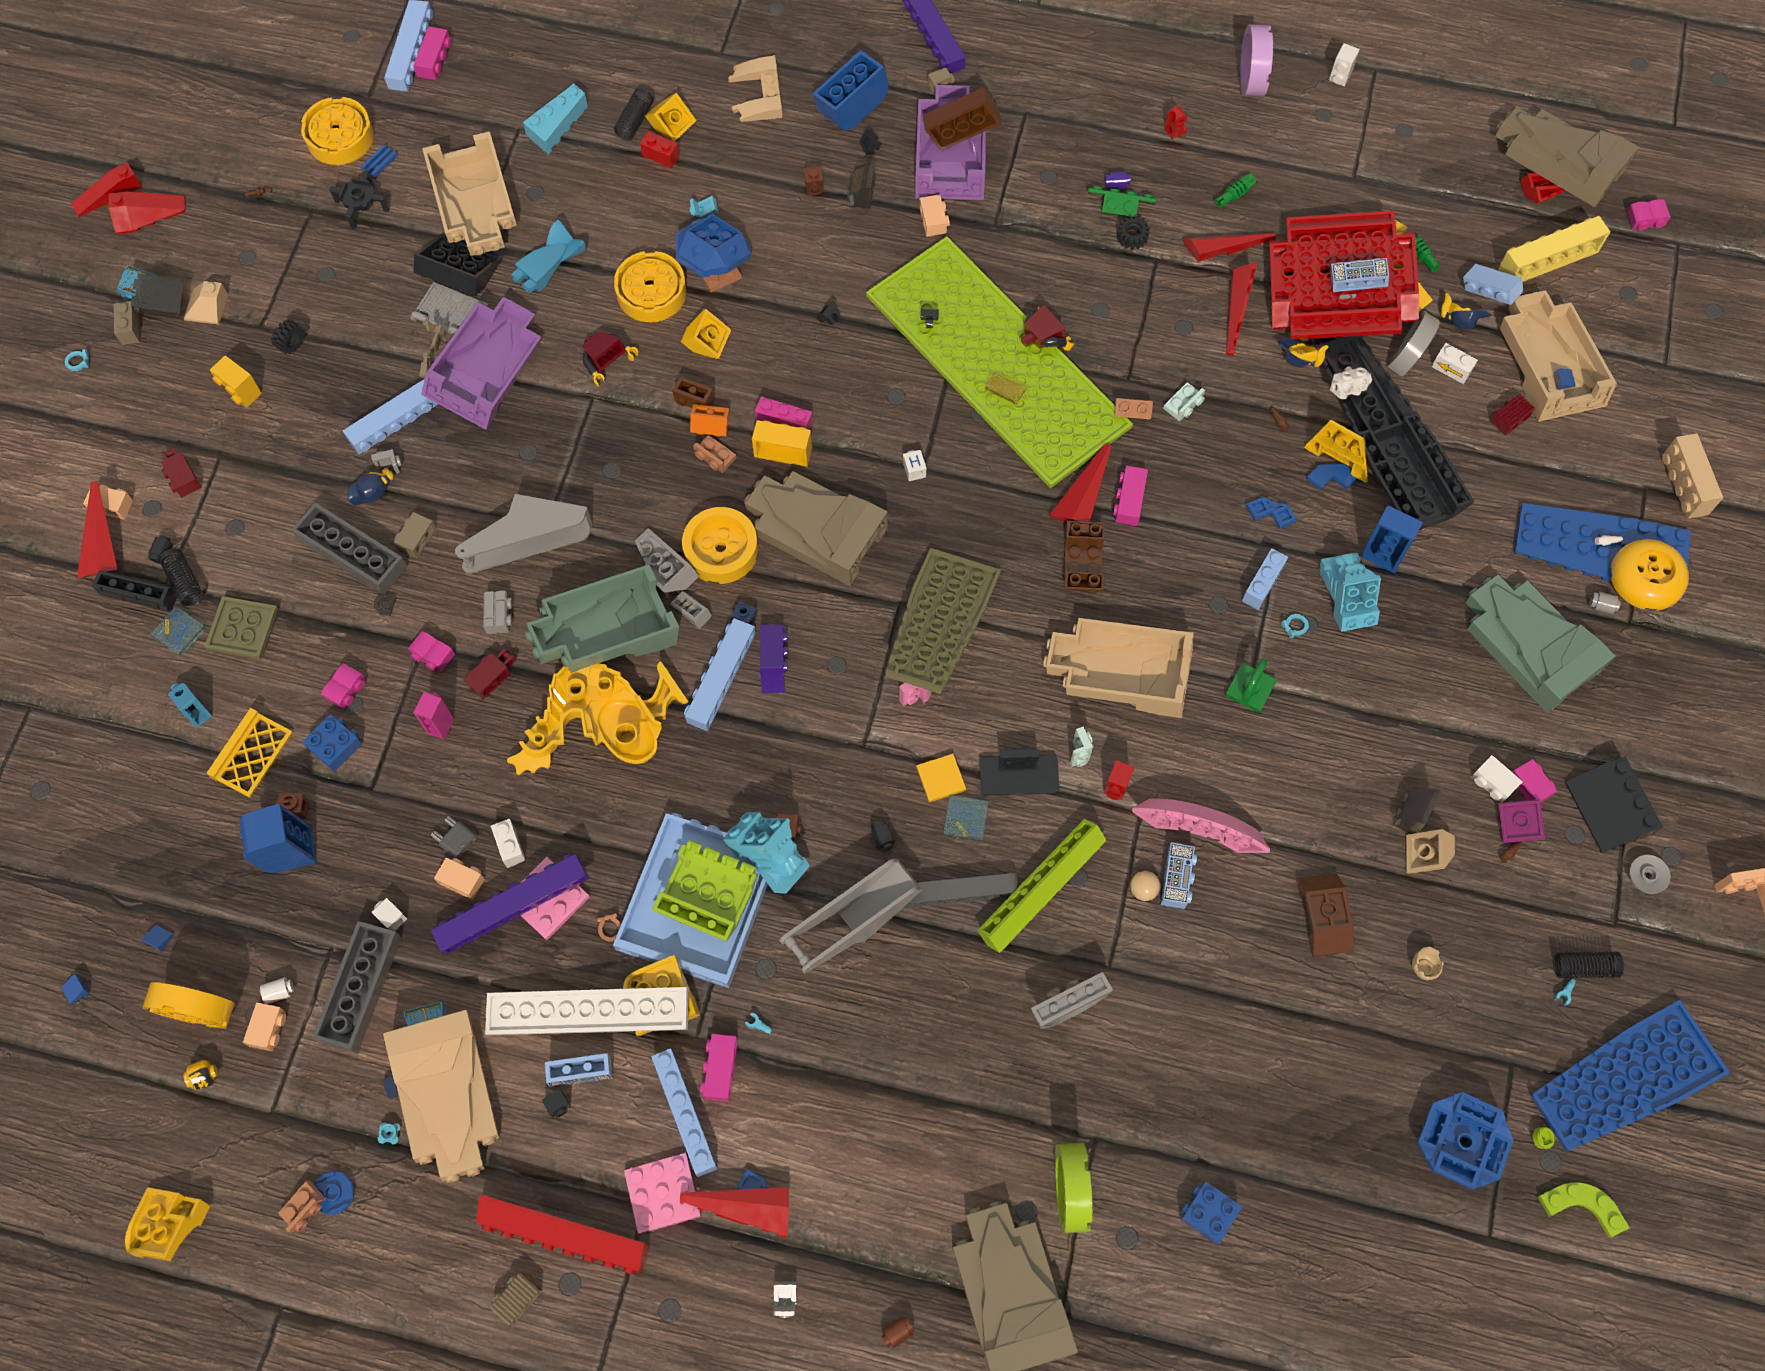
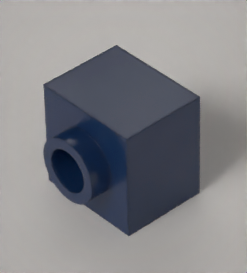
M739 601L731 615V620L737 619L752 625L757 616V609Z

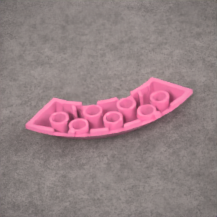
M1150 798L1132 809L1133 813L1154 828L1178 830L1180 827L1183 830L1190 831L1192 834L1219 839L1218 843L1227 846L1236 853L1270 852L1269 846L1258 830L1233 816L1205 806L1178 800Z

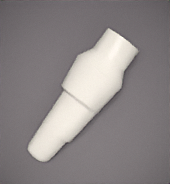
M1603 535L1595 538V544L1605 546L1621 542L1623 538L1621 536Z

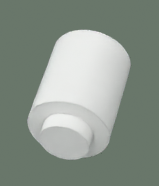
M284 977L260 985V992L264 1003L268 1005L291 997L294 987L292 981Z

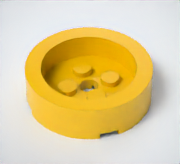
M332 97L323 99L311 106L302 118L301 133L308 150L313 157L323 163L331 165L351 163L362 157L372 145L374 130L365 108L353 99L342 97V99H332ZM334 125H339V129H338V128H332V127H333Z
M655 251V253H636L624 260L615 273L614 288L619 306L629 317L642 322L665 320L673 316L685 301L687 291L683 270L674 258L658 251ZM648 280L654 281V285H645Z
M715 507L704 510L690 520L683 533L682 547L685 560L699 575V578L704 581L719 582V584L734 582L745 576L756 562L758 542L755 528L744 514L735 509ZM718 545L726 546V549L723 552H718L716 550Z
M151 982L142 1008L145 1010L150 1008L149 1012L168 1018L226 1029L235 1003L206 992L171 984Z

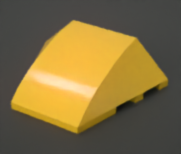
M1330 420L1304 446L1305 449L1317 456H1320L1322 452L1352 468L1351 475L1365 483L1368 482L1365 439L1351 430Z

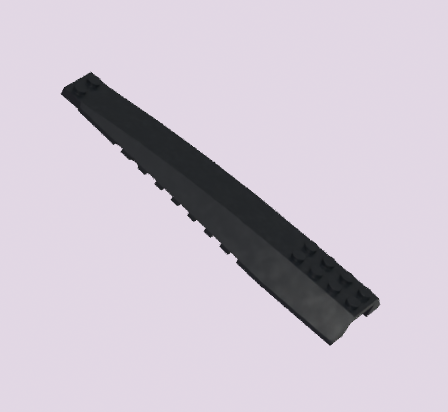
M1363 336L1311 338L1317 350L1322 346H1328L1323 365L1331 382L1334 374L1344 372L1346 367H1351L1353 370L1362 367L1371 374L1372 382L1368 385L1367 390L1361 391L1360 395H1347L1346 399H1340L1355 433L1365 439L1366 457L1395 509L1423 522L1419 529L1421 530L1452 519L1473 504V498L1440 443L1427 425L1422 423L1417 411L1414 412L1411 408V403L1401 394L1399 386L1393 383L1389 372L1383 369L1381 361L1373 355L1371 347L1363 341Z

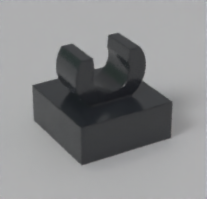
M866 130L859 141L866 155H872L874 150H879L882 143L878 142V136H875L872 130Z
M833 301L826 304L816 319L821 323L826 320L828 324L833 325L836 321L832 319V315L835 318L840 316V313L835 310L838 305Z
M921 309V320H926V328L933 329V321H938L939 310Z

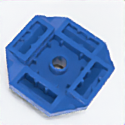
M714 214L704 219L699 218L678 231L675 236L676 261L702 278L709 277L710 275L726 274L751 258L750 243L745 239L742 232Z
M1461 1092L1430 1105L1416 1144L1431 1171L1474 1190L1500 1180L1514 1140L1505 1121L1506 1118L1503 1110ZM1460 1137L1467 1141V1148L1460 1144Z

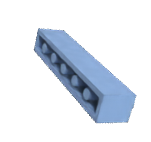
M409 0L384 77L388 89L408 91L409 86L413 83V73L415 72L413 65L429 27L430 19L432 20L433 10L430 8L429 2Z
M425 379L343 430L347 440L358 454L368 451L376 443L383 441L387 436L399 431L403 426L415 421L417 417L429 412L438 405L421 395Z
M733 619L732 623L727 625L725 629L726 635L723 640L719 641L717 645L718 651L715 656L711 657L709 661L710 667L707 672L703 673L700 681L701 685L699 689H695L692 696L693 701L691 705H687L684 712L688 724L705 731L709 730L756 635L755 626L737 619Z
M670 1048L651 1056L696 1176L699 1178L718 1170L674 1053Z

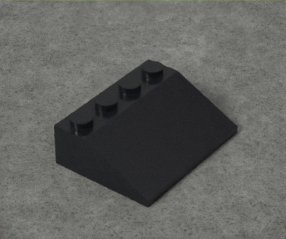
M440 234L414 254L413 273L450 286L453 289L463 291L468 295L476 296L485 289L503 260V256L490 251L481 255L471 256L466 242L449 243L447 236Z
M1626 756L1605 763L1565 782L1601 853L1654 835L1663 828Z

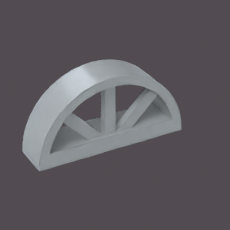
M1425 310L1419 313V321L1412 323L1390 361L1388 368L1400 376H1404L1430 344L1438 330L1440 321Z
M1102 972L1032 1007L1031 1012L1041 1029L1050 1028L1094 1006L1108 996L1113 989Z

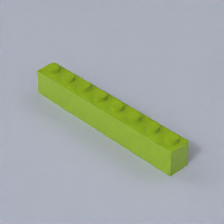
M1083 819L977 930L987 946L1000 953L1107 841L1097 824Z

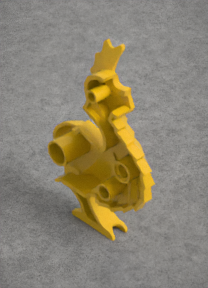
M661 661L657 665L659 682L654 695L648 700H642L631 688L630 683L621 677L620 672L607 668L605 664L598 663L570 673L568 667L563 666L557 674L554 673L552 684L549 685L550 697L547 698V709L544 710V719H540L539 716L535 717L537 723L531 729L524 731L529 738V742L525 744L523 741H520L519 743L523 750L509 757L507 762L508 764L515 765L517 775H521L526 770L535 773L541 767L549 769L551 753L556 750L558 745L564 744L566 725L574 718H581L584 736L593 738L595 746L603 742L618 759L632 764L645 763L657 751V738L662 729L661 722L657 720L666 719L668 706L673 700L682 704L688 703V700ZM576 688L581 689L579 693H572Z

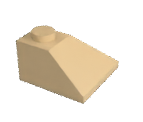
M204 281L194 288L184 320L219 325L228 298L222 283Z
M1443 829L1406 835L1407 873L1445 869L1455 855V836Z

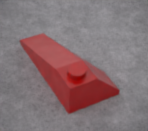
M126 161L110 169L75 199L71 205L77 216L81 217L108 204L109 194L133 192L142 186Z
M139 192L109 194V211L116 235L139 231L140 227L147 224L149 226L154 225L155 221L162 218L169 219L186 212L185 196Z

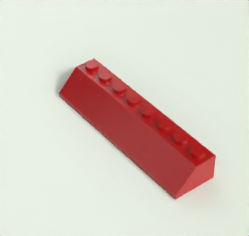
M480 1195L476 1223L482 1225L481 1230L493 1233L494 1229L502 1231L501 1236L513 1239L514 1235L522 1237L521 1242L533 1245L534 1241L542 1243L541 1247L554 1251L556 1247L562 1249V1254L574 1257L575 1253L583 1255L582 1260L591 1263H594L595 1259L603 1261L602 1266L615 1269V1266L623 1267V1272L635 1275L636 1272L642 1273L650 1248L645 1243L488 1196Z

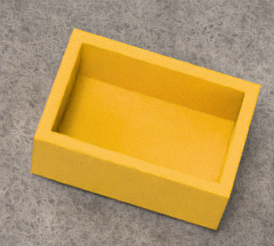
M757 420L752 437L754 457L808 467L812 451L811 430L804 427L797 428L787 424H775L766 420Z

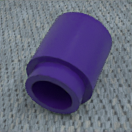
M1126 171L1105 174L1106 188L1127 189V185H1130V174H1127Z

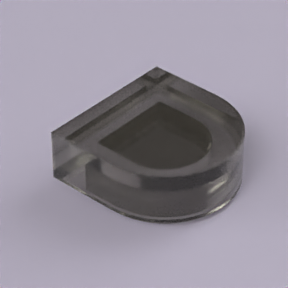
M385 594L379 595L374 600L376 611L380 614L391 616L396 597Z

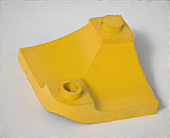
M676 955L629 974L623 984V989H634L636 982L638 984L635 989L689 988ZM690 988L688 992V1020L700 1016L695 997L692 995ZM635 1031V1032H636V1035H637V1036H641V1035H644V1034L649 1033V1032H652V1031Z
M147 1187L127 1228L125 1236L126 1251L135 1257L144 1258L146 1256L171 1261L185 1237L196 1226L202 1225L210 1205L201 1199L184 1197L180 1193Z

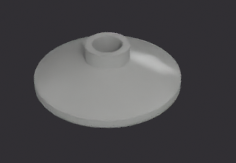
M1642 855L1636 858L1630 865V879L1635 887L1642 892L1657 894L1668 887L1671 879L1670 871L1665 862L1653 855ZM1644 874H1648L1650 879H1647Z

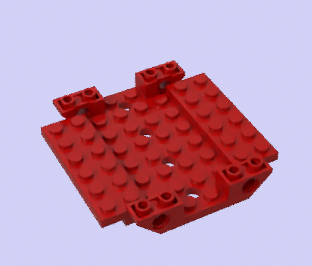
M1394 210L1286 218L1287 238L1269 239L1272 330L1290 329L1291 327V340L1402 334V322L1419 321V284L1415 233L1413 230L1396 231ZM1387 258L1389 271L1388 287L1333 292L1331 264ZM1401 265L1403 268L1395 269L1394 266ZM1323 269H1327L1330 272L1327 274H1323L1320 271ZM1290 271L1294 274L1291 276H1286L1284 273ZM1351 294H1356V298H1352ZM1341 295H1349L1350 298H1349V299H1340V296H1341Z

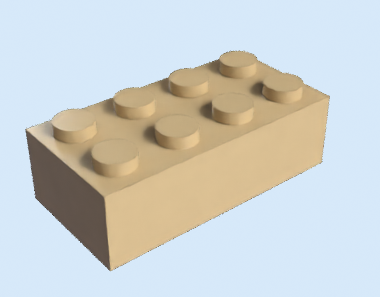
M1696 433L1676 437L1662 456L1663 463L1669 471V478L1675 486V493L1680 499L1682 511L1686 514L1687 519L1709 515L1723 499V495L1699 436Z

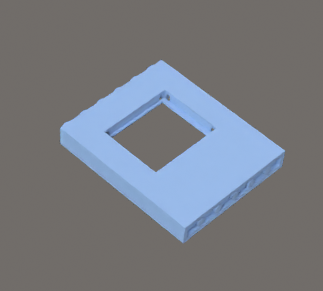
M666 813L613 946L617 951L652 963L676 955L683 973L729 988L768 884L756 869L755 873L758 874L753 893L737 928L727 942L653 912V905L659 893L664 892L679 860L678 853L682 844H687L689 840L702 844L701 851L703 852L706 846L721 852L720 859L726 854L740 860L738 864L740 867L742 862L753 865L749 858L736 857L723 840L728 835V832H722L713 825H709V827L701 825L702 823L695 819L690 821L683 819V816L672 813V815Z

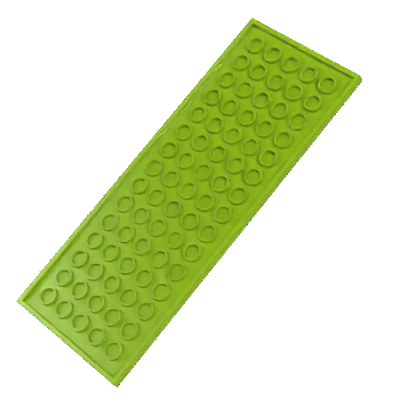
M948 237L936 243L866 292V297L1050 489L1098 454L1104 444L1110 445L1133 427V423L1128 418L1115 416L1116 406L1057 347L1039 349L1034 343L1027 347L1022 344L1020 338L1026 335L1024 333L1026 315ZM921 309L939 310L938 321H933V329L926 328V320H921Z

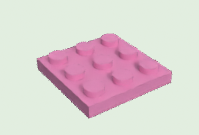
M546 857L529 875L544 871V868L553 864V862ZM577 885L524 913L521 917L543 938L548 940L590 897Z
M686 1153L624 1170L638 1234L701 1217L700 1210L697 1207L686 1203L680 1204V1193L695 1192Z

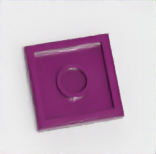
M1540 799L1499 803L1503 843L1545 840Z

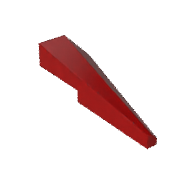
M1537 173L1527 174L1521 179L1524 196L1536 204L1566 191Z
M1257 233L1184 237L1182 241L1188 252H1192L1197 262L1223 253L1231 255L1268 242L1269 239H1275L1276 234Z
M1255 263L1235 268L1231 276L1226 355L1233 356L1257 268Z
M1104 444L1102 446V449L1068 489V492L1058 502L1054 510L1050 512V517L1063 523L1067 521L1090 522L1111 445Z
M98 481L91 482L77 578L96 576L100 570L109 573L117 572Z
M789 1187L680 1193V1204L686 1203L697 1207L698 1210H707L715 1213L716 1216L746 1226L749 1224L761 1228V1231H770L779 1234L782 1238H787Z

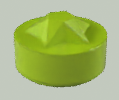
M1538 1127L1533 1132V1141L1538 1148L1549 1149L1553 1146L1555 1138L1551 1129L1548 1127Z

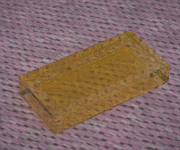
M995 372L985 385L986 390L1016 405L1025 392V387Z

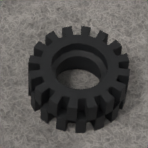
M1129 216V220L1126 217L1124 221L1120 222L1117 238L1118 243L1121 242L1120 245L1122 247L1125 245V249L1131 247V250H1134V247H1136L1138 250L1140 246L1144 247L1147 243L1150 228L1147 226V222L1143 223V218L1138 220V216H1135V219H1133V216ZM1135 230L1139 232L1140 235L1131 236L1127 233V231Z
M288 319L287 321L284 320L283 324L281 322L278 324L279 327L275 328L276 332L272 333L274 337H271L272 345L284 354L294 353L296 348H300L299 344H303L302 339H305L304 328L293 320Z

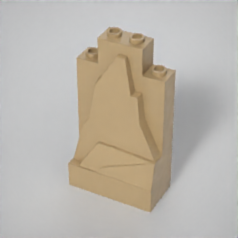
M490 131L473 135L476 144L474 147L446 154L442 153L439 144L422 148L448 242H459L465 239L471 256L504 248L500 230L517 226Z
M1546 290L1520 295L1509 305L1508 310L1511 315L1504 317L1500 330L1525 375L1522 386L1528 402L1535 407L1533 413L1538 422L1606 407L1617 383L1573 304L1566 303L1554 306ZM1560 368L1571 369L1576 387L1557 390L1553 373Z
M1079 618L1078 624H1074L1073 635L1053 632L1052 638H1048L1047 650H1049V654L1045 656L1043 666L1046 667L1047 674L1064 676L1063 687L1066 688L1067 695L1130 703L1139 711L1182 718L1193 652V633Z
M467 1010L383 1033L394 1082L398 1089L413 1160L422 1165L433 1161L432 1158H436L440 1179L447 1183L459 1180L460 1176L466 1174L468 1177L480 1174V1170L485 1168L479 1144H483V1146L493 1144L496 1139H499V1134L472 1022Z

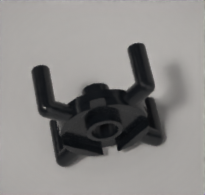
M363 170L360 178H354L348 184L347 182L344 183L341 188L334 186L329 188L334 202L340 203L342 201L344 207L348 208L346 218L352 229L357 227L353 216L354 212L369 210L370 205L374 201L380 202L384 212L390 210L385 196L375 193L373 181L367 170ZM361 192V195L354 196V194Z

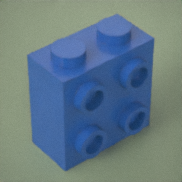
M330 714L302 743L335 772L362 743L359 741L360 735L352 728L348 730L345 727L347 724L340 717L335 719Z
M1204 1182L1201 1186L1198 1184L1191 1194L1194 1196V1199L1190 1204L1187 1202L1180 1213L1183 1215L1181 1221L1218 1245L1223 1240L1242 1206L1209 1183Z

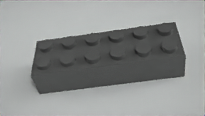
M314 503L291 529L298 541L383 595L407 568L405 561L400 555L317 503Z
M357 921L312 1039L316 1042L358 1054L401 941V936L396 931Z

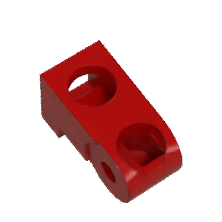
M1180 106L1173 107L1167 115L1164 129L1171 139L1187 133L1184 123L1188 117Z

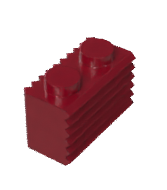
M1522 394L1515 398L1512 396L1505 402L1504 407L1501 408L1499 406L1492 412L1493 417L1490 422L1507 436L1531 417L1535 407L1522 397Z

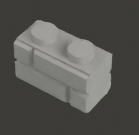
M507 591L484 593L483 627L487 634L508 633L509 626L513 624L512 615L509 614V609L513 608L512 597L508 596Z

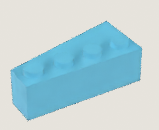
M575 84L571 85L523 122L526 136L549 155L552 147L560 142V137L565 132H568L573 121L576 122L588 107L585 93Z

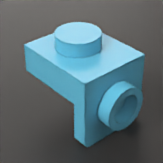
M713 196L700 202H696L694 199L690 200V212L698 219H704L718 213L717 202Z

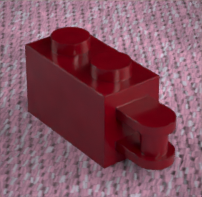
M174 446L171 447V450L162 452L165 459L160 461L164 467L161 471L166 479H170L171 482L168 484L173 493L177 492L182 498L202 488L182 452L177 453Z
M507 648L502 650L497 656L490 653L488 656L483 657L479 665L468 671L464 678L466 685L482 700L510 675L508 668L516 661L517 657L511 655Z

